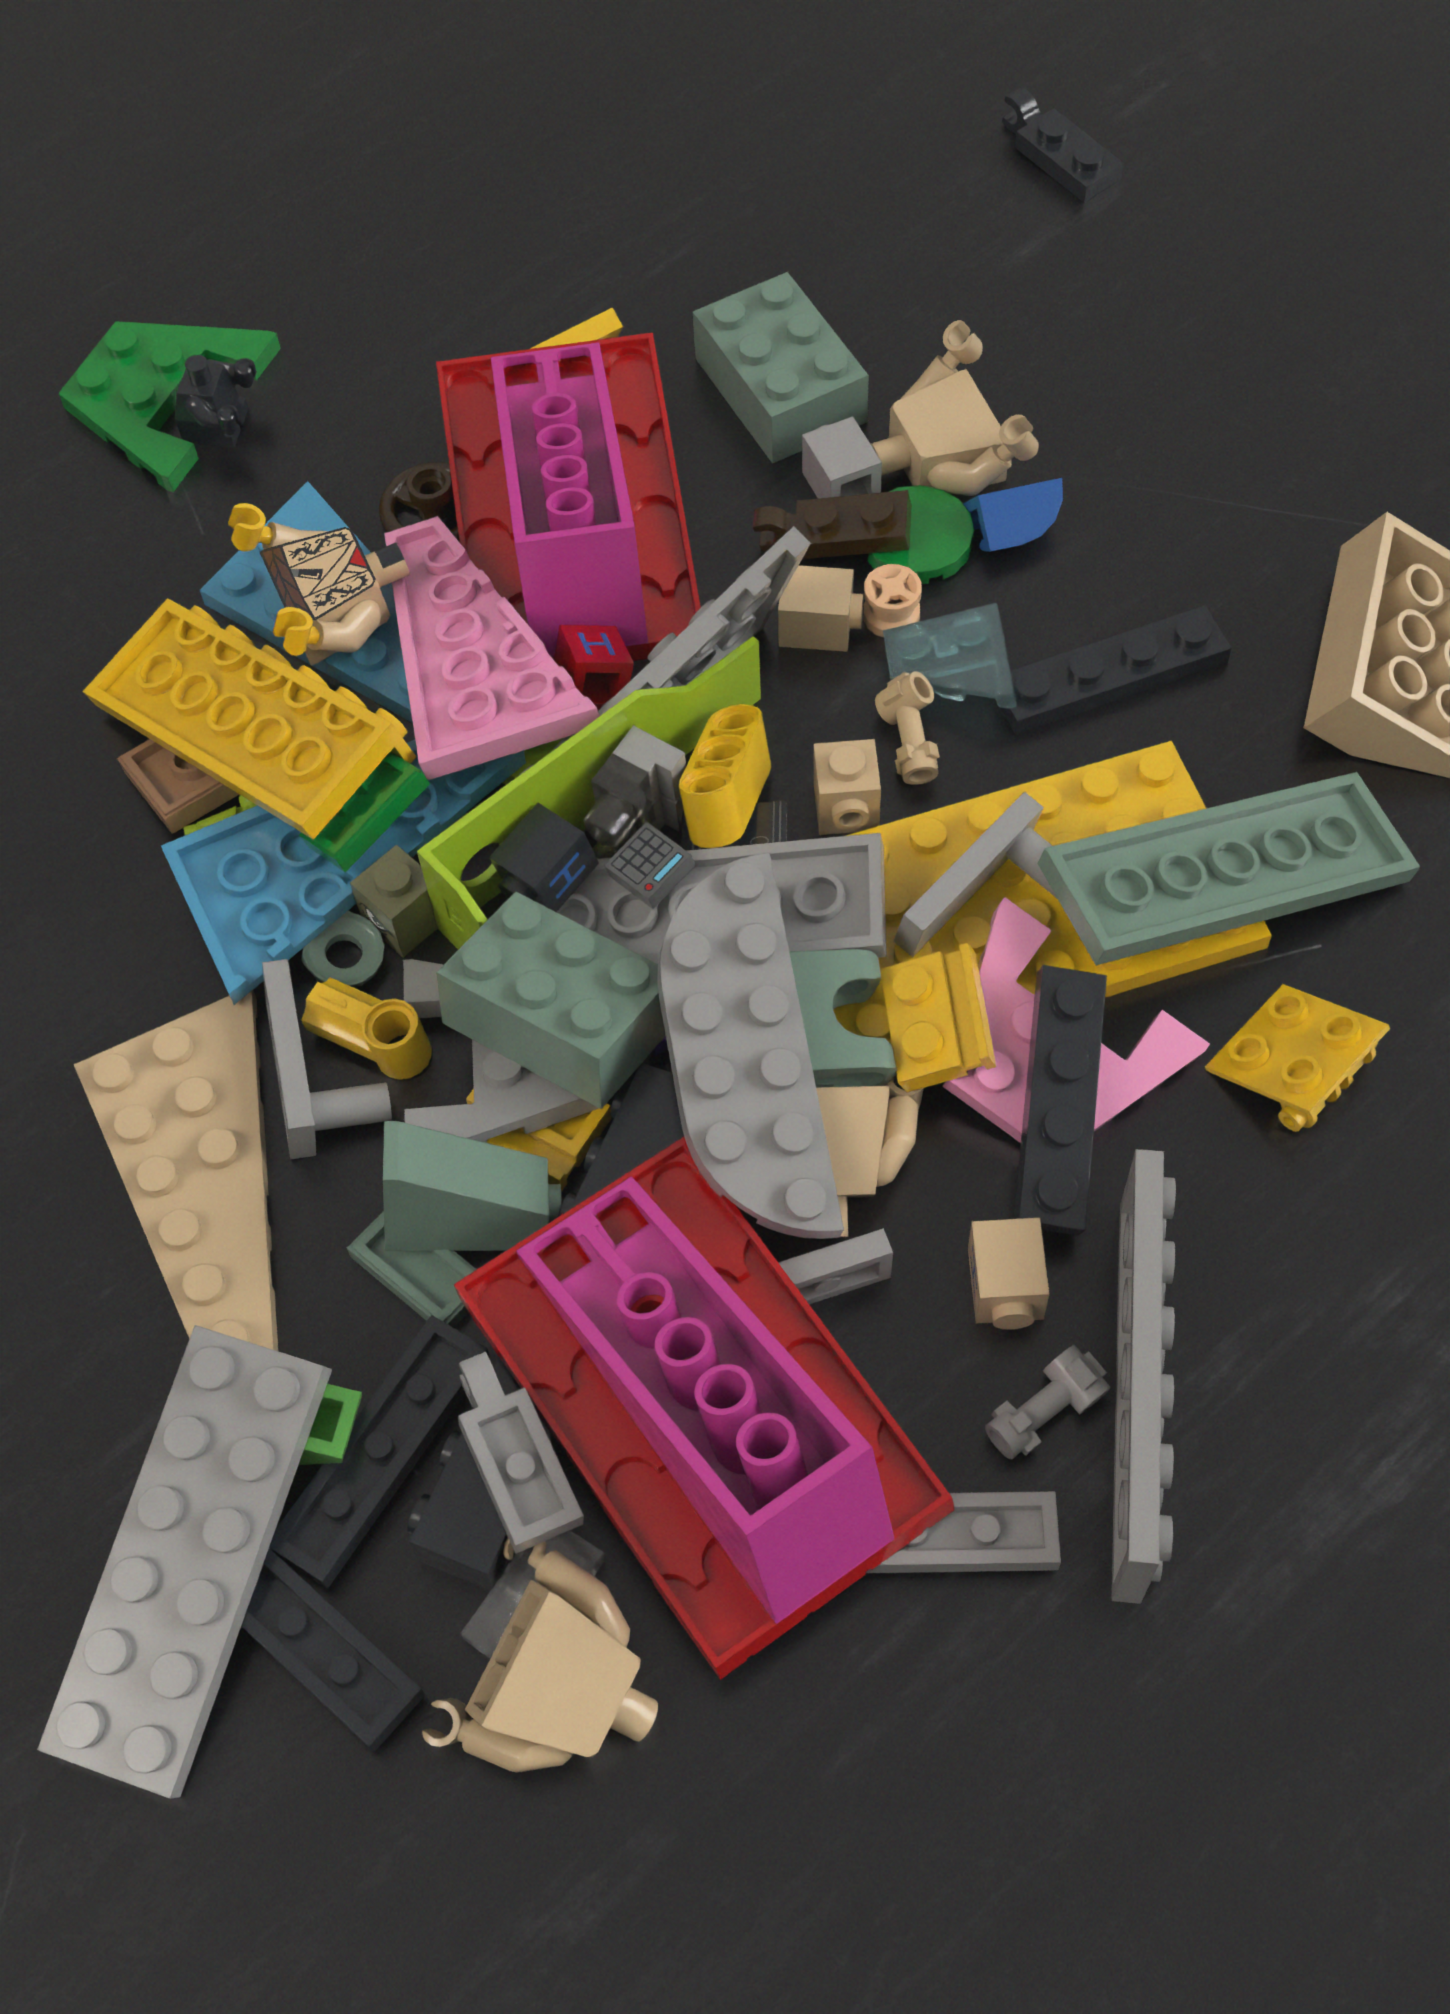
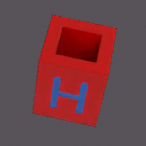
M559 625L553 660L559 667L563 666L572 677L575 687L584 697L587 696L599 711L607 701L631 681L634 662L616 626Z

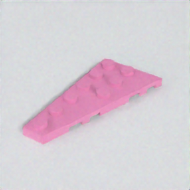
M438 516L384 533L386 546L397 543L410 572L409 576L392 582L418 761L428 780L574 735L600 716L597 707L575 687L573 679L563 666L559 667L548 654L544 643L509 601L498 594L489 577L482 569L478 570L469 559L465 548Z

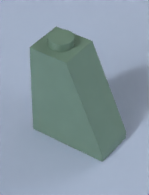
M384 1121L383 1201L385 1251H434L445 1249L449 1251L508 1250L558 1217L561 1208V1184H548V1158L400 1121Z

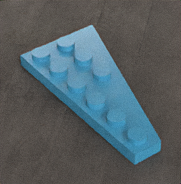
M308 481L264 525L267 526L269 522H275L299 530L332 531L342 527L349 528ZM355 535L364 555L371 553ZM258 542L256 548L251 551L243 552L239 550L200 589V593L206 606L285 650L283 647L285 637H277L273 634L277 613L280 609L284 608V605L260 555V551L264 550L262 543ZM392 583L380 588L390 613L388 621L377 627L358 651L353 653L336 652L312 666L413 723ZM305 652L301 655L296 656L297 658L310 664Z
M410 741L407 744L417 756L411 764L422 771L418 761L416 741ZM524 750L466 768L459 772L428 780L430 785L346 873L310 849L299 836L300 831L258 805L161 845L233 1004L235 1005L264 981L262 962L289 960L356 904L350 885L352 880L396 844L409 856L413 857L416 855L417 850L446 830L526 763Z

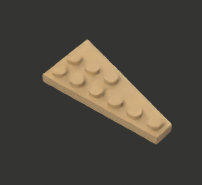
M252 990L235 1005L230 996H227L74 1064V1067L189 1339L194 1326L197 1325L278 1351L275 1291L272 1287L270 1251L272 1250L271 1227L268 1223L266 1197L269 1193L264 1110L260 1098L259 1068H261L260 1047L257 1042L256 1018L258 1017L257 998Z

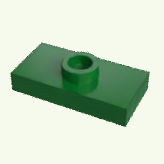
M389 752L314 840L302 832L299 836L310 849L346 873L430 785V782L420 769L394 753Z

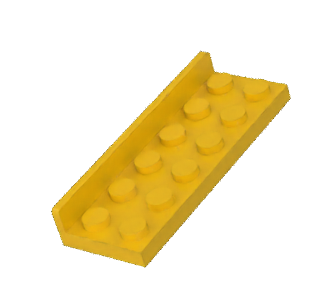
M168 598L83 690L85 695L97 707L313 840L389 752L394 753L410 764L417 757L403 739L407 734L406 728L388 711L379 708L375 713L369 711L365 704L345 687L340 686L336 691H333L317 673L307 666L302 665L296 670L271 646L264 645L260 650L256 648L254 643L243 632L233 625H228L224 630L202 608L194 605L188 610Z

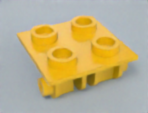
M1282 984L1205 1066L1207 1072L1280 1102L1282 1107L1278 1114L1280 1121L1288 1129L1298 1132L1302 1127H1312L1317 1122L1318 1113L1325 1107L1324 1101H1336L1341 1095V1089L1348 1088L1352 1083V1076L1363 1064L1370 1063L1375 1058V1047L1378 1045L1379 1040L1389 1031L1390 1027L1389 1024Z

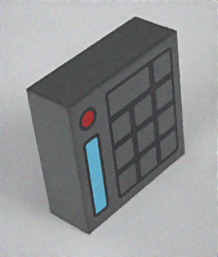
M648 822L604 865L612 879L652 909L696 866L690 853Z

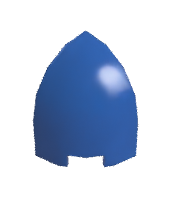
M1062 478L978 495L963 503L971 514L974 530L979 529L984 538L979 544L980 549L991 552L1023 545L1041 537L1056 521L1063 501Z

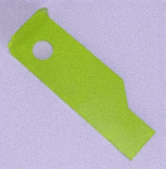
M752 636L685 686L633 691L417 850L438 930L459 950L488 920L480 907L501 893L498 884L502 879L494 865L491 864L478 877L462 881L461 876L464 867L472 856L483 847L492 843L501 844L537 803H540L581 831L587 829L621 803L620 783L617 781L612 753L633 725L685 752L686 755L696 747L708 719L713 713L731 705H754L761 699L759 641Z

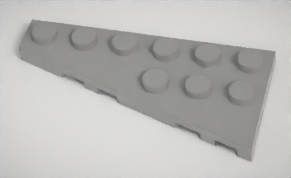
M793 526L762 557L744 571L716 600L711 599L704 604L691 618L689 626L678 636L670 633L664 637L648 655L647 659L650 663L598 711L600 716L635 690L687 685L745 641L755 636L764 628L811 543ZM574 735L563 738L554 749Z

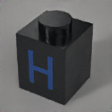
M537 803L489 857L502 879L498 884V888L508 899L515 892H518L555 912L562 907L599 864L585 833L540 803Z

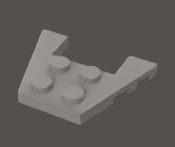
M414 959L403 960L404 1001L413 1006L419 1018L442 1017L436 972L443 964ZM472 1039L474 1103L405 1109V1123L487 1143V1139L521 1127L525 1134L594 1111L598 1107Z

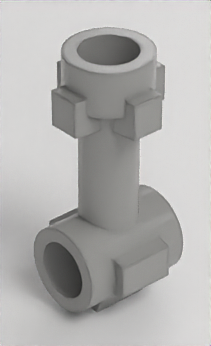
M1075 1344L1072 1345L1043 1370L1052 1382L1018 1409L1006 1401L993 1411L991 1415L994 1419L985 1425V1430L991 1442L1005 1457L1013 1459L1020 1452L1026 1456L1041 1443L1035 1431L1067 1405L1071 1404L1080 1415L1111 1389L1110 1385L1103 1378L1107 1372L1089 1351L1083 1355Z

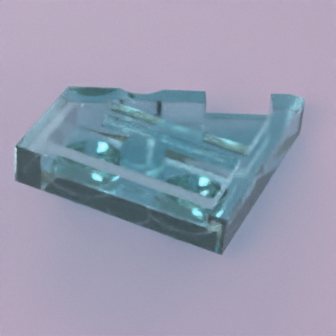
M997 603L883 630L891 680L904 672L910 674L917 671L928 679L933 692L942 698L964 701L966 695L970 694L995 698L998 707L1001 708L1017 707L1003 626Z

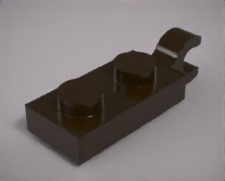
M908 490L797 500L796 514L787 513L783 509L773 506L755 509L753 530L754 532H761L760 549L768 551L794 526L811 543L802 559L909 550L912 504Z

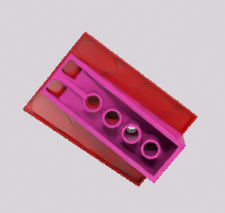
M653 332L437 361L436 366L460 544L465 548L469 559L478 570L482 569L489 577L498 594L509 601L544 643L551 658L554 659L559 625L616 626L633 661L647 659L653 648L668 634L674 633L678 636L689 626L691 618L701 606Z
M685 1137L674 1142L454 1284L460 1300L472 1315L476 1325L521 1389L526 1388L537 1414L595 1495L601 1508L648 1573L656 1589L720 1680L746 1662L747 1658L752 1654L754 1656L804 1620L810 1612H815L862 1578L868 1570H873L916 1539L926 1528H931L955 1510L952 1496L737 1206L724 1195L720 1197L707 1183L692 1159Z

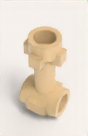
M917 671L910 674L904 672L889 681L887 688L875 697V705L880 716L891 725L898 723L902 746L896 750L897 759L895 764L897 774L902 775L903 781L911 785L924 784L935 779L938 776L936 759L940 757L937 744L925 740L919 710L933 702V688L928 679Z

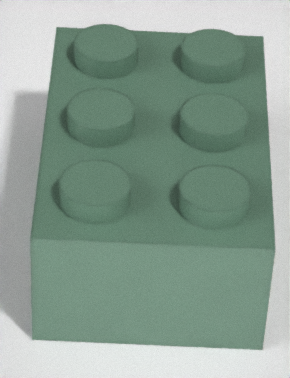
M788 272L693 311L695 359L772 463L802 451V434L816 430L823 425H830L852 416L859 426L867 423L869 375Z
M515 892L436 972L443 1024L600 1109L606 1105L666 1036L659 1000L657 963L518 892Z

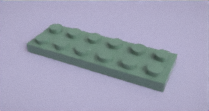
M1357 772L1047 847L1037 863L1095 965L1410 882L1420 868V865Z

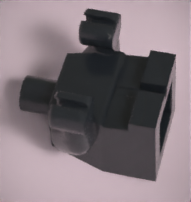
M193 355L185 361L186 369L176 393L175 421L181 439L194 444L235 448L241 431L240 426L243 425L249 409L246 397H239L235 386L238 384L243 388H250L257 373L255 364L251 359L247 358L239 359L233 364L211 359L206 360L202 355Z

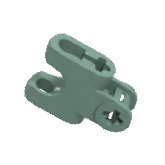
M861 949L790 951L816 1088L885 1086L896 1076L897 1071L891 1043L885 1038L859 1036L846 1030L838 1022L833 1009L839 1006L865 1002L872 996L881 981L880 964L877 955L871 950Z

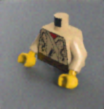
M248 503L235 505L228 521L229 526L234 529L231 540L233 545L243 552L255 549L258 542L262 543L264 550L260 551V555L284 605V608L280 609L277 613L273 634L277 637H285L283 647L290 655L298 656L305 652L312 666L336 652H356L377 627L388 621L390 613L380 588L410 575L405 559L396 542L364 555L353 530L350 528L342 527L332 531L299 530L275 522H269L267 526H264L266 518L258 507Z

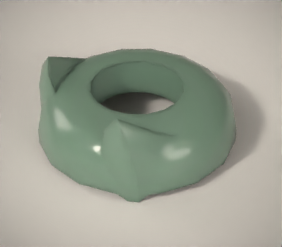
M347 911L303 947L301 959L317 981L323 983L331 977L355 988L364 985L376 975L383 963L385 947L380 931L370 920ZM345 940L357 944L362 952L360 961L350 968H338L329 963L326 958V952L335 942Z

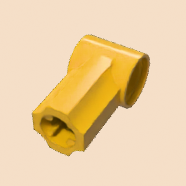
M331 977L326 982H317L306 998V1007L301 1021L307 1031L377 1062L381 1072L388 1077L399 1080L412 1078L420 1074L428 1066L432 1056V1046L415 1009L406 1001L399 999L382 1001ZM406 1035L402 1040L388 1044L393 1038Z

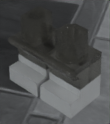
M634 725L591 780L596 804L584 817L583 821L585 830L592 838L598 841L592 848L597 859L612 858L646 822L659 831L664 825L678 832L682 830L684 809L679 790V780L686 768L685 752Z

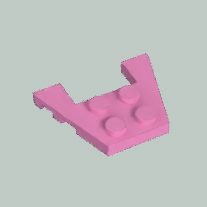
M1004 897L993 913L990 923L991 929L978 964L996 1067L987 1070L985 1066L968 1070L967 1076L946 1081L943 1083V1087L1021 1143L1035 995L1018 984L1016 979L1052 930ZM1163 1010L1153 1019L1125 1060L1101 1043L1094 1131L1142 1096H1145L1180 1069L1197 1059L1206 1051L1210 1043Z

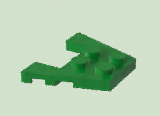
M116 321L58 394L64 409L104 441L115 443L126 452L129 461L139 469L145 467L155 475L158 484L164 489L174 492L199 459L194 443L159 431L176 409V393L186 369L185 361L193 355H202L206 360L211 359L233 364L242 358L251 359L257 371L254 378L257 381L281 348L277 333L272 331Z

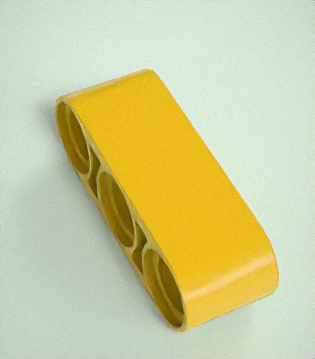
M746 704L731 705L713 713L708 719L679 780V790L689 837L696 846L701 848L723 847L740 839L745 832L771 770V760L762 712L758 707Z

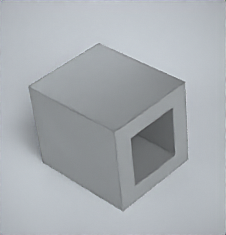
M853 416L802 434V473L817 498L881 493L882 462Z

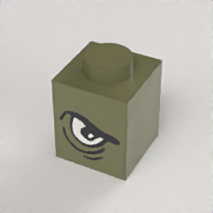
M397 844L350 882L360 916L370 920L380 931L382 940L402 958L438 929L421 865Z

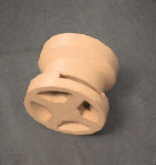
M886 564L877 567L868 574L864 582L865 603L863 620L867 628L875 635L884 638H899L911 633L920 621L921 581L918 575L910 568L899 564Z

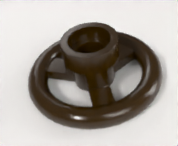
M429 462L413 466L401 472L387 485L379 504V516L386 532L405 527L396 516L397 502L417 509L419 515L424 520L438 516L443 522V519L449 515L451 508L455 506L450 465L448 462ZM457 526L451 529L450 532L459 541Z

